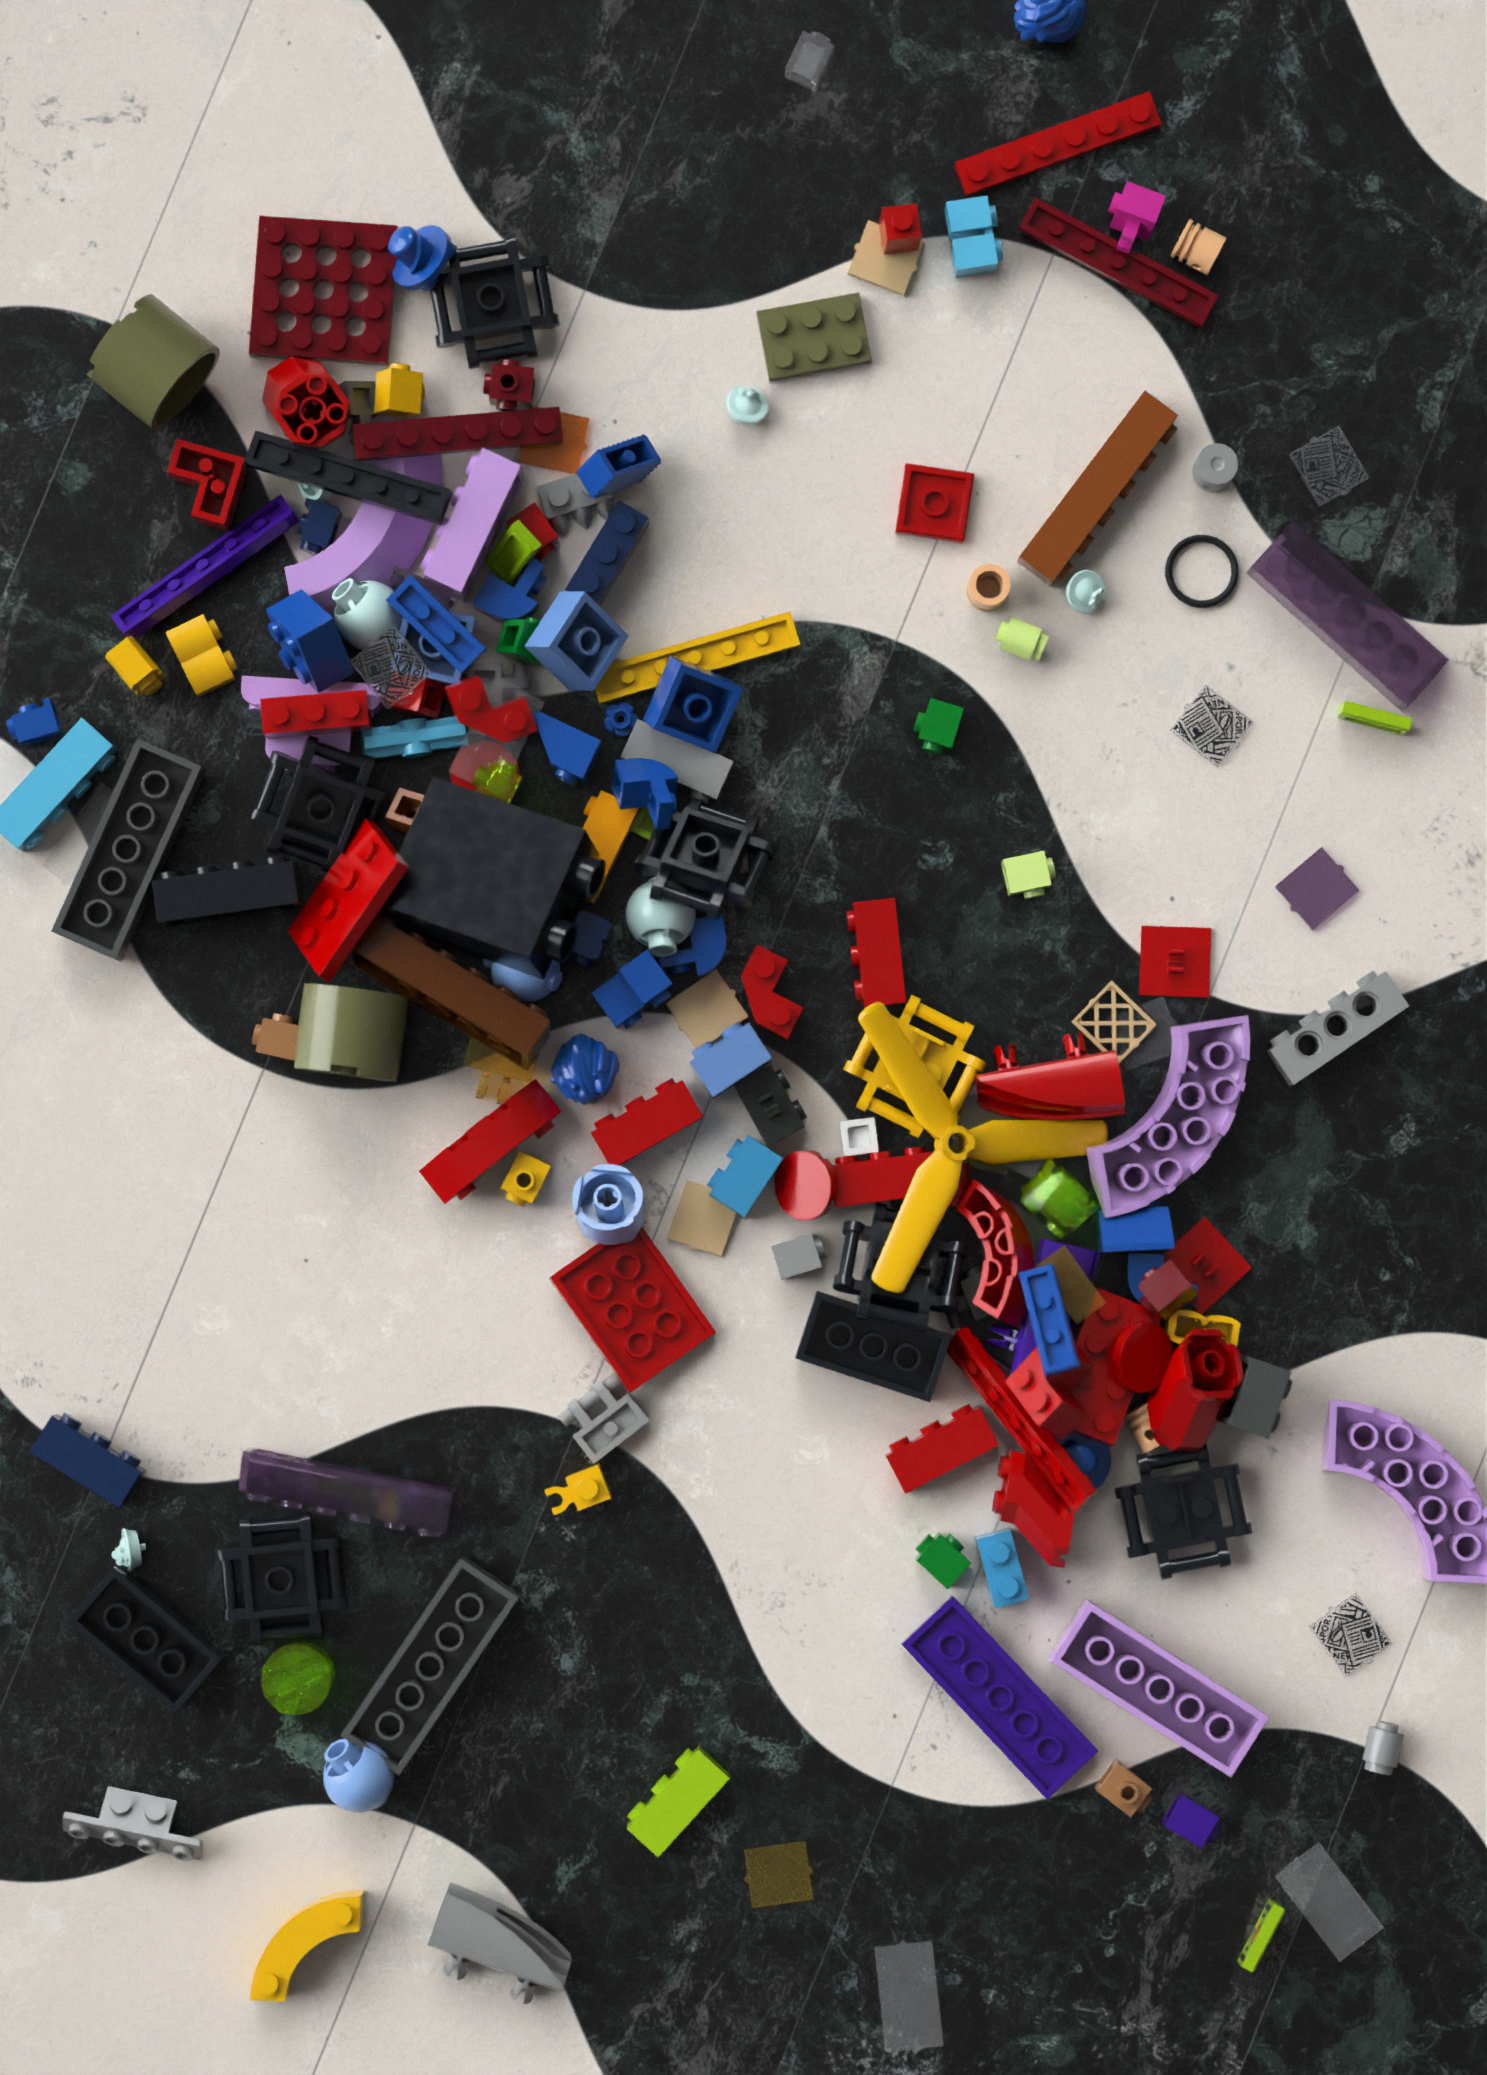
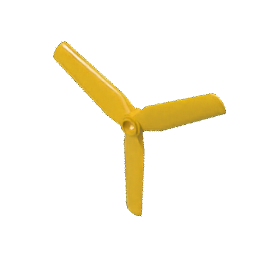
M882 1002L872 1003L860 1013L858 1020L916 1121L935 1138V1151L916 1170L872 1273V1280L879 1287L893 1293H902L958 1190L963 1160L971 1158L988 1164L1087 1156L1086 1147L1108 1141V1128L1103 1120H991L967 1130L964 1126L957 1124L948 1097ZM951 1135L956 1136L960 1142V1149L957 1153H954L949 1148L948 1141Z

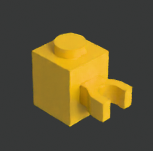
M600 1463L567 1475L565 1479L568 1486L566 1487L552 1486L544 1490L546 1496H550L553 1493H558L562 1496V1504L552 1508L553 1515L563 1512L573 1502H575L577 1510L580 1511L612 1497Z

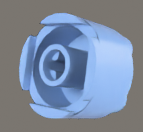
M614 1164L599 1165L592 1168V1171L584 1177L582 1175L574 1186L572 1194L573 1208L578 1226L586 1238L603 1245H617L633 1241L644 1224L646 1206L642 1188L630 1171Z

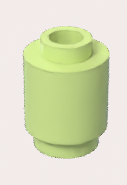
M1011 617L1009 623L1002 620L995 640L1001 642L1000 650L1030 661V658L1039 661L1049 635L1042 633V628Z

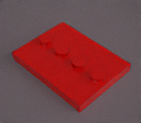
M367 818L360 824L345 846L343 853L338 856L288 929L289 934L317 975L328 982L332 980L409 868L378 825Z
M643 1227L633 1241L617 1245L598 1243L549 1277L551 1283L628 1393L640 1387L716 1333Z

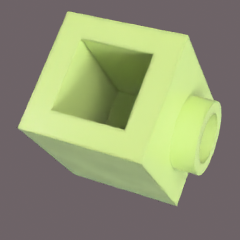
M1045 851L1003 859L1001 862L1008 896L1022 893L1024 899L1045 895L1044 889L1052 885L1051 879L1056 878L1052 858L1046 859Z

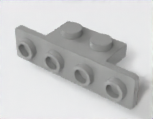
M108 1786L99 1818L71 1812H64L63 1831L68 1832L74 1838L87 1839L88 1837L102 1839L106 1844L117 1847L123 1844L131 1845L149 1854H155L158 1851L169 1853L174 1858L182 1861L201 1860L203 1854L202 1840L170 1833L177 1808V1800Z

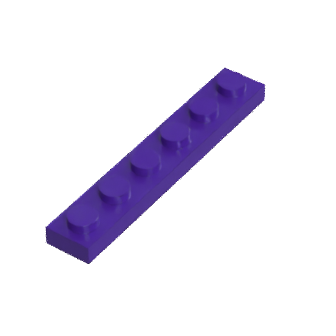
M280 494L111 615L112 619L125 637L133 636L136 639L166 616L174 613L194 596L202 593L222 576L230 573L250 556L258 553L275 538L286 533L300 521Z

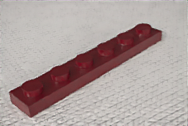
M1036 197L1018 227V231L1199 328L1204 324L1219 296L1133 249L1130 250L1129 254L1117 250V240Z
M559 407L353 424L351 427L356 461L481 451L482 448L496 450L561 444L564 441Z

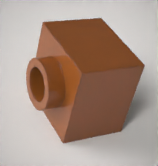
M399 787L385 816L390 829L407 835L425 795Z

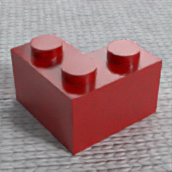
M177 439L167 472L173 480L199 487L191 516L197 523L230 531L249 468L244 464L245 458Z
M1075 1343L1081 1368L1046 1377L1038 1348L1036 1347L1005 1381L1037 1426L1063 1440L1087 1415L1070 1392L1093 1367V1364L1077 1343Z

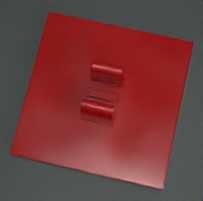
M1141 926L1139 995L1209 998L1211 928Z
M1205 1216L1175 1243V1248L1168 1249L1163 1254L1164 1264L1171 1259L1190 1284H1198V1299L1193 1298L1190 1304L1201 1315L1252 1268Z

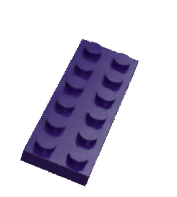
M953 1595L901 1643L1047 1800L1098 1752L1094 1745Z

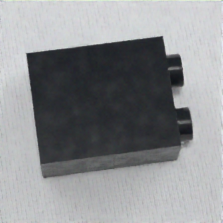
M433 777L399 851L400 856L409 868L387 898L381 910L385 915L392 918L398 924L396 927L415 932L425 938L544 980L552 961L562 964L569 958L578 932L577 924L570 920L580 897L592 900L598 893L605 874V861L598 858L599 852L584 829Z

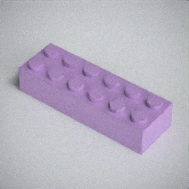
M1086 1598L1048 1657L1058 1667L1229 1777H1232L1269 1718L1264 1712Z

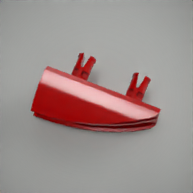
M1078 1032V1047H1075L1068 1033L1062 1038L1067 1059L1019 1067L1015 1045L1009 1043V1059L1005 1058L1001 1046L998 1045L993 1050L998 1071L976 1075L978 1105L984 1110L1000 1115L1035 1120H1075L1125 1114L1126 1103L1117 1053L1115 1050L1088 1055L1084 1034Z

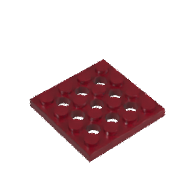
M259 216L249 355L289 358L292 356L317 361L388 366L395 285L392 271L395 268L396 259L388 250V243L392 234L399 229L398 225ZM290 245L298 246L302 251L299 260L293 263L286 262L282 258L284 249ZM323 248H331L336 252V259L329 265H322L317 261L318 252ZM359 250L367 251L371 255L369 264L362 268L356 267L351 263L353 254ZM285 280H295L299 284L298 292L291 297L283 296L280 293L281 284ZM321 282H328L334 288L333 294L327 299H319L314 295L315 287ZM361 284L367 287L368 295L366 299L361 302H355L349 298V291L354 285ZM283 314H291L296 318V325L290 331H282L277 327V321ZM319 316H325L331 321L330 329L323 334H318L312 330V322ZM352 319H361L366 324L365 331L359 336H351L346 332V326Z

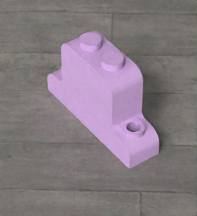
M242 676L241 694L249 704V710L261 712L260 699L367 690L369 693L372 718H374V714L382 709L384 701L381 699H384V695L377 694L374 688H372L379 684L337 682L318 693L309 683L304 685L299 679ZM382 685V686H381V692L384 693V692H385V688H384L383 685ZM354 731L311 735L319 738L318 742L353 754ZM307 736L266 738V754L270 758L272 751H279L299 760ZM313 755L310 763L335 773L336 769L347 767ZM287 769L284 770V772L294 773L293 771Z

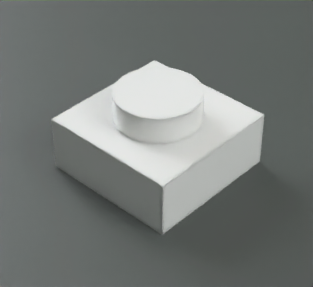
M874 1117L839 1122L844 1157L879 1152Z

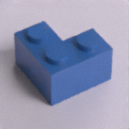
M645 950L619 969L617 975L591 994L616 1028L623 1025L628 1029L643 1018L640 1012L651 1004L655 1009L671 997L669 990L673 988V984L650 952Z

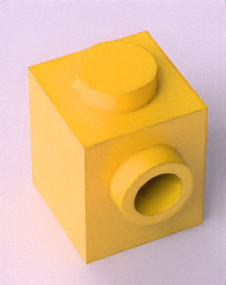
M397 363L390 364V368L377 372L374 414L402 419L420 415L421 403L425 397V386L422 383L423 373L411 371L410 365Z
M519 1150L501 1186V1189L507 1191L505 1198L524 1207L526 1201L534 1204L552 1166Z

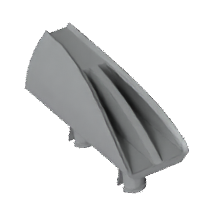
M451 1882L428 1942V1946L450 1953L447 1964L444 1967V1972L448 1977L455 1965L459 1964L457 1980L464 1979L470 1960L517 1976L510 1996L516 2000L522 1989L525 1988L524 2004L532 2001L537 1984L562 1992L572 1960L567 1949L555 1937L532 1920L497 1901Z

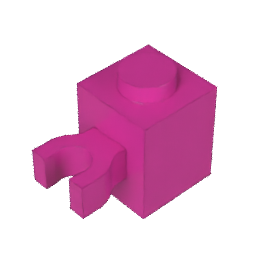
M1128 181L1122 194L1115 192L1108 212L1114 214L1110 228L1122 232L1116 247L1117 250L1129 254L1135 237L1147 242L1149 241L1164 203L1165 195Z

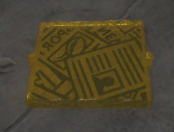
M805 1840L744 1849L747 1875L744 1879L745 1882L749 1883L752 1908L813 1900L810 1874L813 1869L811 1866H808Z

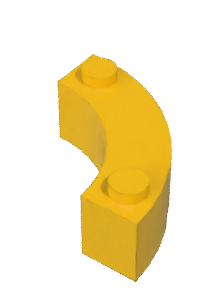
M349 1890L324 1896L299 1909L288 1918L270 1940L259 1959L251 1985L250 2001L285 2002L290 1994L291 1981L296 1966L309 1950L330 1937L344 1933L360 1932L363 1926L364 1890Z

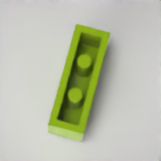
M700 1746L694 1751H691L689 1748L685 1750L674 1763L678 1769L671 1777L668 1778L664 1774L651 1788V1791L654 1793L652 1798L646 1804L639 1801L627 1815L631 1820L627 1824V1830L657 1857L666 1850L730 1779V1774Z

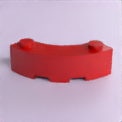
M535 1079L507 1099L491 1114L486 1115L467 1130L463 1136L446 1147L419 1172L444 1204L456 1196L461 1201L477 1188L474 1182L514 1149L534 1134L540 1139L553 1129L555 1125L551 1121L562 1111Z
M973 1179L956 1209L971 1223L978 1238L983 1241L986 1260L983 1261L980 1284L972 1303L997 1319L1018 1328L1027 1309L1019 1272L1034 1269L1030 1237L1024 1222L1012 1204L992 1188Z

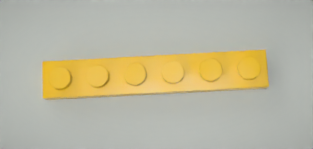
M791 611L611 663L595 688L599 705L656 689L670 656L714 672L800 647Z

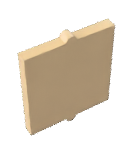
M868 220L860 242L854 246L856 253L848 275L904 296L912 274L918 271L916 264L925 242L920 241L918 251L884 255L879 224Z
M717 969L666 1003L680 1024L678 1026L679 1030L686 1032L696 1049L708 1041H714L721 1036L724 1030L738 1021L742 1022L749 1017L736 999V991L734 989L730 990Z
M687 1180L667 1238L689 1245L693 1251L701 1249L722 1257L736 1213L709 1196L712 1188Z

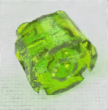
M1049 1158L1036 1176L1021 1187L1023 1194L1020 1201L1033 1214L1040 1211L1047 1218L1046 1226L1059 1239L1065 1234L1071 1237L1075 1230L1100 1208V1205L1096 1200L1089 1203L1090 1199L1087 1197L1090 1193L1061 1165L1055 1170L1054 1168L1057 1163L1052 1158Z
M302 1640L286 1643L274 1651L262 1667L261 1675L264 1696L271 1706L286 1715L310 1713L322 1705L330 1694L335 1680L333 1661L327 1652L318 1645L316 1646L313 1643Z

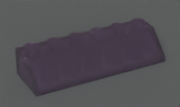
M1294 521L1278 536L1246 573L1401 712L1409 707L1449 660Z
M250 1447L243 1450L238 1491L247 1492L246 1498L254 1501L267 1502L268 1497L281 1499L280 1505L288 1508L301 1509L302 1504L316 1506L315 1513L328 1516H336L337 1511L350 1513V1520L362 1523H370L371 1518L384 1520V1527L404 1531L406 1525L419 1527L418 1534L439 1538L440 1532L447 1533L449 1531L457 1489Z

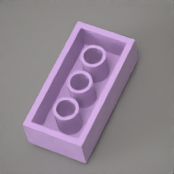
M482 448L479 456L473 454L465 472L468 474V480L464 487H457L451 500V505L454 506L453 512L449 519L444 517L442 525H439L436 532V537L439 538L434 551L431 549L427 551L421 564V568L424 569L423 576L428 586L465 603L524 480L520 464L485 448Z

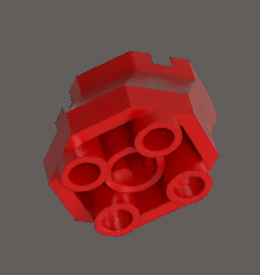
M290 356L267 372L262 401L292 444L322 450L346 433L351 404L336 381L320 362Z
M1194 1329L1188 1332L1175 1350L1161 1385L1148 1396L1147 1408L1154 1439L1159 1445H1166L1171 1451H1196L1203 1448L1217 1427L1228 1399L1235 1392L1233 1389L1244 1379L1240 1350L1233 1343L1228 1345L1222 1339L1225 1335L1219 1329Z
M1009 1450L1008 1456L1001 1455L998 1476L1003 1479L1001 1491L995 1490L992 1511L998 1514L999 1521L1013 1523L1050 1566L1064 1568L1066 1561L1060 1558V1554L1068 1555L1074 1513L1069 1512L1068 1505L1024 1452Z

